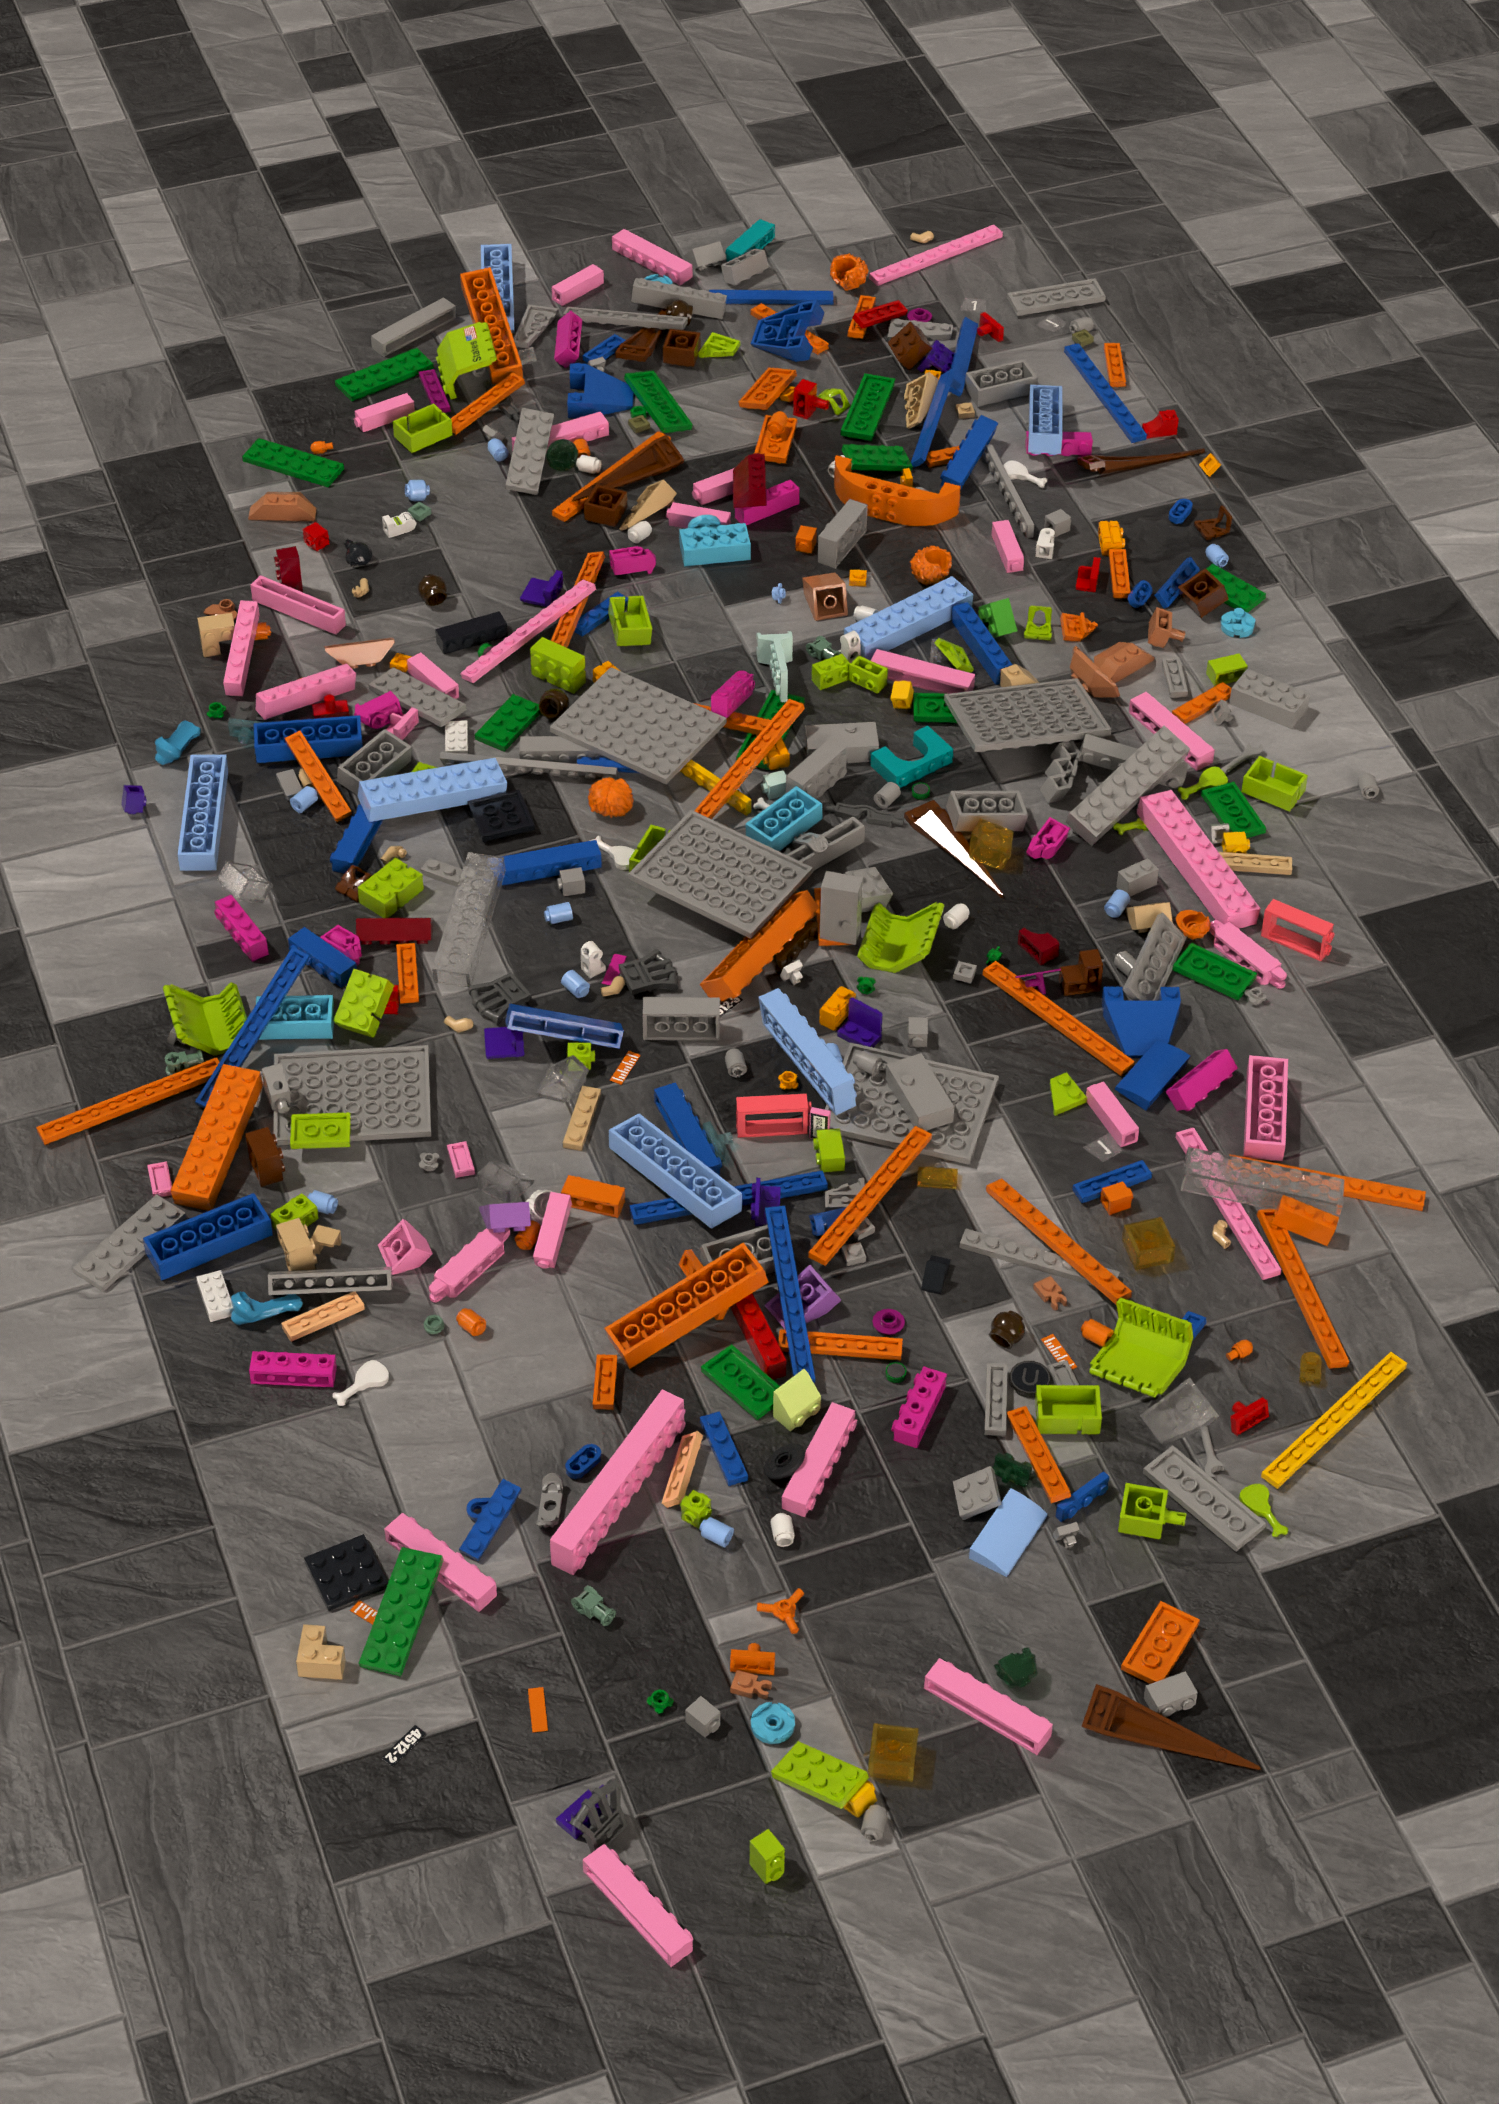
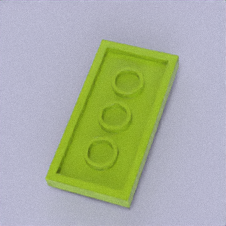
M799 1741L771 1771L774 1779L840 1809L847 1804L869 1778L867 1771Z

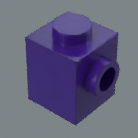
M124 785L121 804L124 812L128 814L143 813V806H146L147 799L142 786Z

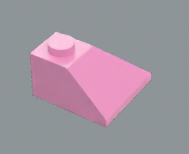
M402 1219L378 1244L386 1266L392 1267V1275L421 1267L433 1254L427 1240L405 1219Z

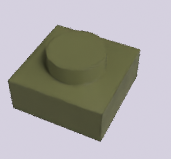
M1085 329L1072 334V340L1076 344L1079 343L1081 347L1094 342V337Z
M643 415L628 420V425L635 433L650 429V423Z

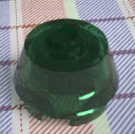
M566 439L553 441L546 453L549 466L558 471H567L574 467L578 457L575 444Z
M1029 1647L1023 1648L1022 1654L1011 1653L998 1661L999 1664L994 1665L997 1671L996 1676L1009 1688L1019 1686V1688L1030 1684L1031 1679L1038 1674L1036 1656L1032 1654Z

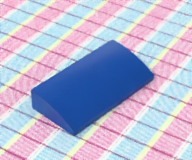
M1156 1041L1118 1083L1115 1090L1146 1111L1183 1070L1191 1055L1173 1045Z

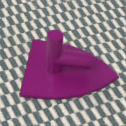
M1061 969L1015 976V978L1035 975L1036 979L1026 980L1025 986L1027 988L1037 986L1041 994H1046L1043 973L1060 971Z

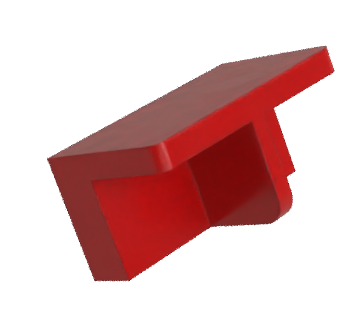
M1094 557L1092 567L1079 566L1076 590L1096 592L1101 558Z

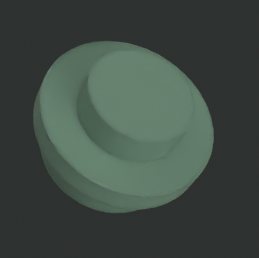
M430 1315L424 1321V1329L429 1334H438L444 1329V1321L438 1315Z

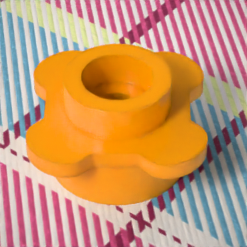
M786 1071L779 1075L780 1088L783 1090L796 1089L799 1086L798 1082H796L797 1075L791 1071Z

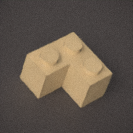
M232 613L197 618L203 656L221 655L219 642L232 640L235 626Z
M300 1218L277 1224V1235L285 1253L288 1270H315V1264L318 1263L313 1252L315 1244L312 1238H308L309 1232L306 1224L302 1225Z
M303 1624L296 1660L298 1677L342 1680L346 1662L344 1646L327 1645L325 1626Z

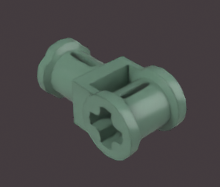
M818 636L814 642L806 645L807 653L819 660L823 658L829 659L841 654V652L833 650L831 643L823 636Z
M201 1050L186 1055L185 1051L168 1053L165 1056L166 1074L170 1076L203 1063Z
M589 1585L584 1587V1591L578 1597L571 1599V1604L577 1612L586 1615L590 1619L595 1616L601 1621L600 1623L603 1626L609 1625L616 1615V1610L604 1605L603 1597Z

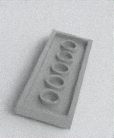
M1095 278L1007 293V299L1017 316L1103 302L1106 298Z
M522 408L505 489L538 495L554 419L553 413Z
M394 667L368 684L369 690L380 696L392 691L399 699L401 707L410 710L411 707L418 709L419 716L440 727H443L467 710L466 704Z
M1164 913L1157 915L1122 989L1133 1001H1158L1160 987L1165 986L1173 969V964L1176 962L1187 938Z
M156 1194L73 1267V1273L104 1292L146 1254L143 1242L144 1237L183 1222L187 1218L186 1213Z
M1173 1445L1143 1468L1144 1475L1161 1489L1168 1490L1170 1497L1234 1551H1238L1266 1527V1523Z

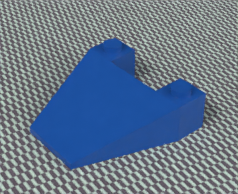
M817 300L802 302L758 320L751 345L794 362L809 360L813 347L806 338L805 332L809 326L821 325L824 311Z
M570 363V389H584V393H568V418H580L597 412L605 415L633 408L634 392L627 383L588 364Z
M1103 987V1017L1125 1055L1129 1058H1142L1156 1041L1170 1043L1180 1011L1181 998L1179 987H1160L1159 1001H1124L1123 987Z

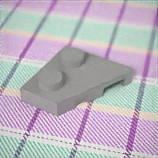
M859 1178L855 1184L848 1185L846 1183L839 1188L825 1191V1212L847 1207L865 1186L864 1178Z

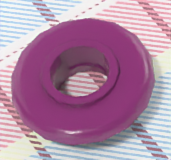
M916 308L909 311L907 318L909 321L929 322L932 319V314L928 310Z
M882 1309L873 1316L872 1320L874 1328L885 1335H894L900 1332L905 1324L903 1315L894 1309ZM885 1319H892L893 1322L887 1323V1322H885L884 1320H885Z

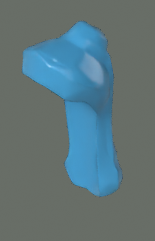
M185 720L178 725L170 738L159 737L156 739L157 753L155 760L159 764L165 765L179 759L189 742L193 738L200 736L201 728Z
M240 1291L231 1296L233 1307L231 1320L237 1325L251 1323L286 1311H299L303 1303L296 1294H288L285 1297L260 1303L248 1297L245 1292Z

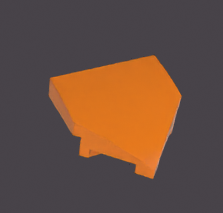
M1083 612L1080 613V616L1062 613L1060 617L1063 640L1081 641L1098 626L1095 621L1091 622L1085 618Z

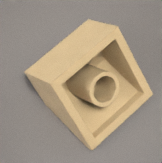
M1170 902L1125 908L1132 930H1138V933L1149 932V928H1152L1157 915L1164 913L1172 922Z

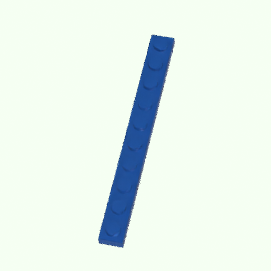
M1080 344L1065 346L1064 353L1130 442L1135 443L1146 440L1147 434Z
M294 947L291 948L197 1097L196 1105L205 1109L223 1064L242 1067L309 960L308 954Z
M823 1170L761 1181V1186L781 1187L780 1198L828 1190ZM752 1183L734 1186L742 1193V1205L755 1203V1201H752ZM673 1198L630 1205V1213L634 1225L692 1215L690 1211Z
M785 1206L765 1208V1215L793 1377L805 1369L813 1383H815Z

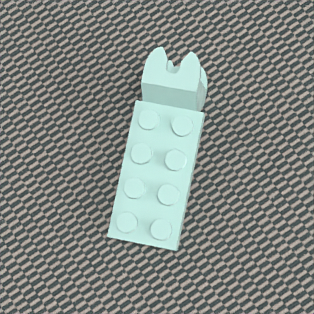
M787 631L786 634L761 635L760 632L756 633L758 663L770 665L776 696L779 695L780 702H787L788 670L786 663L792 661V632Z

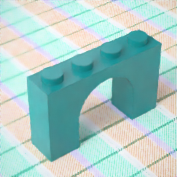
M927 725L915 731L913 735V746L924 755L922 759L916 761L902 760L884 746L871 753L870 766L887 782L896 783L901 788L952 763L953 748Z

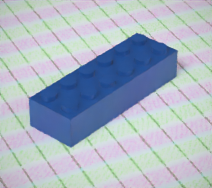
M360 715L254 723L256 763L297 760L286 744L285 738L300 730L318 758L352 756L363 747Z
M252 1193L143 1238L145 1253L162 1281L272 1236L273 1233L271 1219L255 1193Z

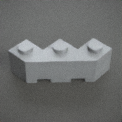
M1073 740L1059 743L1050 755L1053 762L1046 770L1045 774L1048 778L1040 788L1048 803L1062 801L1072 787L1080 753Z

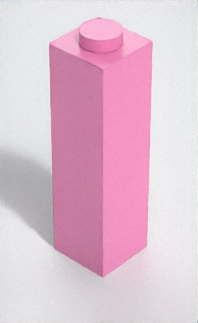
M592 264L552 286V300L564 306L604 284L603 270Z
M405 393L355 411L354 423L362 432L392 423L394 420L404 416L408 417V414L415 412L414 401Z
M733 469L693 483V498L701 505L733 494Z
M673 502L671 508H668L666 518L669 519V526L688 528V523L701 515L716 516L720 520L721 525L731 524V512Z
M1009 520L992 522V538L1006 572L1023 571L1024 556Z
M420 652L407 659L408 673L412 677L455 699L459 698L458 684Z
M1104 1081L1088 1087L1086 1091L1088 1105L1120 1148L1137 1142L1139 1127Z
M550 1192L533 1254L535 1265L540 1268H555L572 1206L570 1195Z

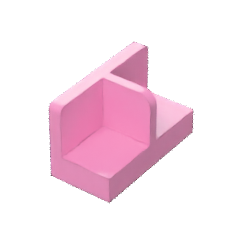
M411 707L403 716L392 713L390 715L391 724L386 730L403 741L419 723L418 709Z

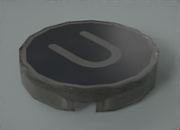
M1023 1361L1012 1368L1009 1382L1011 1388L1013 1387L1018 1395L1026 1398H1035L1036 1386L1050 1385L1051 1377L1048 1369L1041 1363Z

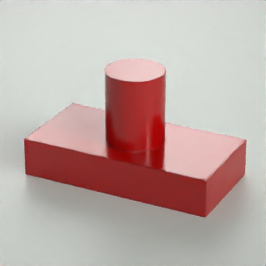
M983 312L980 314V324L977 328V333L979 336L989 334L997 342L1003 341L1004 327L989 314Z
M331 694L324 697L325 703L312 704L314 719L349 716L347 700L335 701V697Z
M1262 1397L1248 1406H1245L1240 1401L1236 1402L1232 1407V1411L1235 1414L1230 1416L1231 1431L1238 1436L1268 1418V1401Z

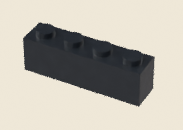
M500 611L435 629L436 642L443 654L508 637L507 623Z

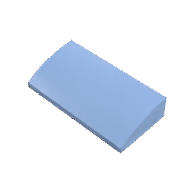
M1010 1488L1001 1502L1002 1505L998 1506L969 1551V1559L1006 1577L1048 1515L1035 1502Z

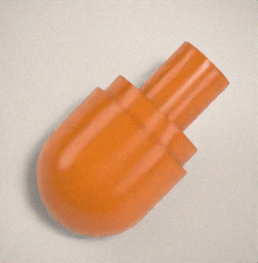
M316 441L310 446L313 454H324L327 450L334 449L332 442L325 443V441Z
M1241 1340L1233 1345L1232 1351L1227 1353L1226 1357L1229 1361L1235 1358L1243 1359L1252 1353L1253 1345L1249 1340Z

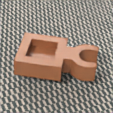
M1051 1276L1034 1283L1033 1289L1044 1302L1050 1300L1052 1309L1058 1310L1057 1302L1066 1306L1067 1299L1061 1294L1062 1289Z
M737 1670L730 1693L752 1698L754 1693L761 1699H768L769 1692L762 1689L771 1690L772 1682L768 1680L759 1682L758 1675Z

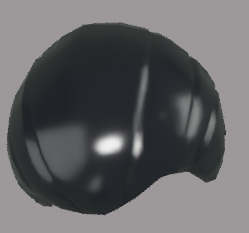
M349 539L345 541V548L348 549L345 556L346 562H349L351 566L369 563L372 558V551L366 544L361 542L354 543Z

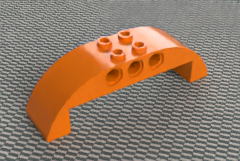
M835 456L834 489L836 495L844 504L849 499L868 505L867 516L908 526H929L945 522L959 513L961 490L959 485L945 482L939 494L853 473L851 472L852 459Z

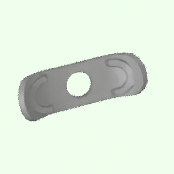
M803 832V835L800 834L798 838L794 837L792 846L797 849L802 845H808L813 852L823 853L828 848V841L823 835Z
M549 1473L542 1480V1494L538 1520L536 1522L539 1528H542V1526L544 1528L549 1526L553 1528L554 1525L559 1523L563 1498V1480L556 1473ZM547 1503H556V1507L553 1510L548 1511L545 1509Z

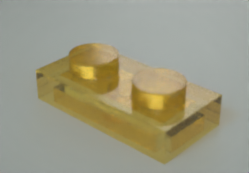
M918 1166L917 1186L957 1189L958 1169Z

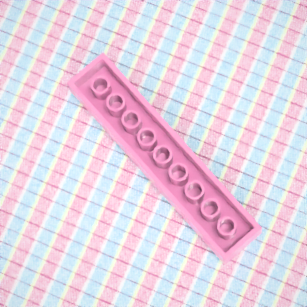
M1168 790L1140 797L1137 815L1213 918L1223 924L1230 922L1239 929L1256 925L1261 908L1174 792Z
M663 1389L660 1391L550 1539L551 1565L571 1575H574L578 1569L584 1566L587 1556L595 1551L598 1541L606 1536L609 1526L619 1518L620 1511L623 1507L626 1508L629 1505L631 1496L634 1492L637 1493L640 1490L645 1477L648 1478L651 1475L656 1462L659 1463L662 1460L665 1450L673 1445L676 1435L684 1430L686 1424L684 1422V1399Z

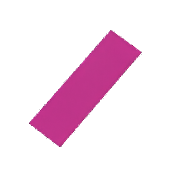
M613 955L601 984L611 985L613 979L619 976V964H623L627 956Z

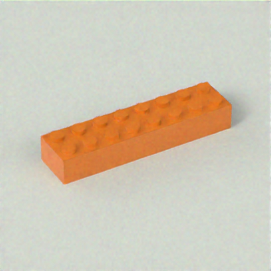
M491 267L460 274L461 287L473 324L477 322L488 323L497 360L492 362V365L486 366L492 384L501 382L511 373H515L523 378L520 357Z
M808 890L794 893L751 939L745 937L700 983V986L709 998H720L722 1002L727 998L734 999L742 993L741 990L751 984V979L763 971L762 968L773 960V956L784 949L783 945L794 938V934L804 928V923L815 916V912L819 909V906Z
M223 1064L170 1190L174 1204L207 1211L213 1209L263 1087L260 1071Z
M743 1242L604 1329L610 1342L630 1369L769 1282L763 1267Z

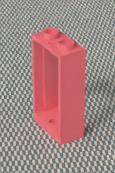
M1273 899L1264 912L1261 936L1322 961L1332 950V945L1330 944L1335 933L1333 932L1334 924ZM1277 917L1323 936L1322 943L1276 925Z
M807 1094L736 1097L737 1137L808 1134V1126H810V1114L808 1115V1113H810L812 1108L811 1101H807ZM802 1112V1118L745 1121V1115Z

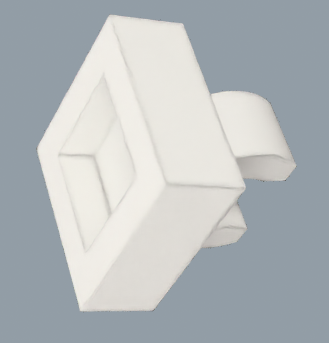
M800 960L783 967L780 974L783 981L790 979L793 985L801 982L800 979L803 976L800 971L803 965Z

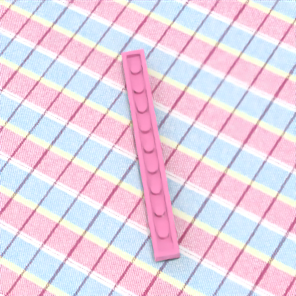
M991 225L869 273V279L877 286L999 239L1003 236V232L995 225Z
M586 580L578 582L576 586L566 591L564 595L553 601L547 608L543 609L539 614L531 618L514 633L460 673L462 679L471 683L476 682L596 590L595 584Z
M1195 1128L1176 1132L1175 1138L1261 1279L1265 1280L1281 1275V1268Z

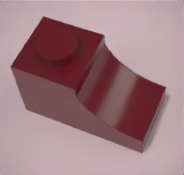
M1026 928L1019 930L1018 944L1040 965L1058 957L1060 943L1048 932L1046 934H1037Z

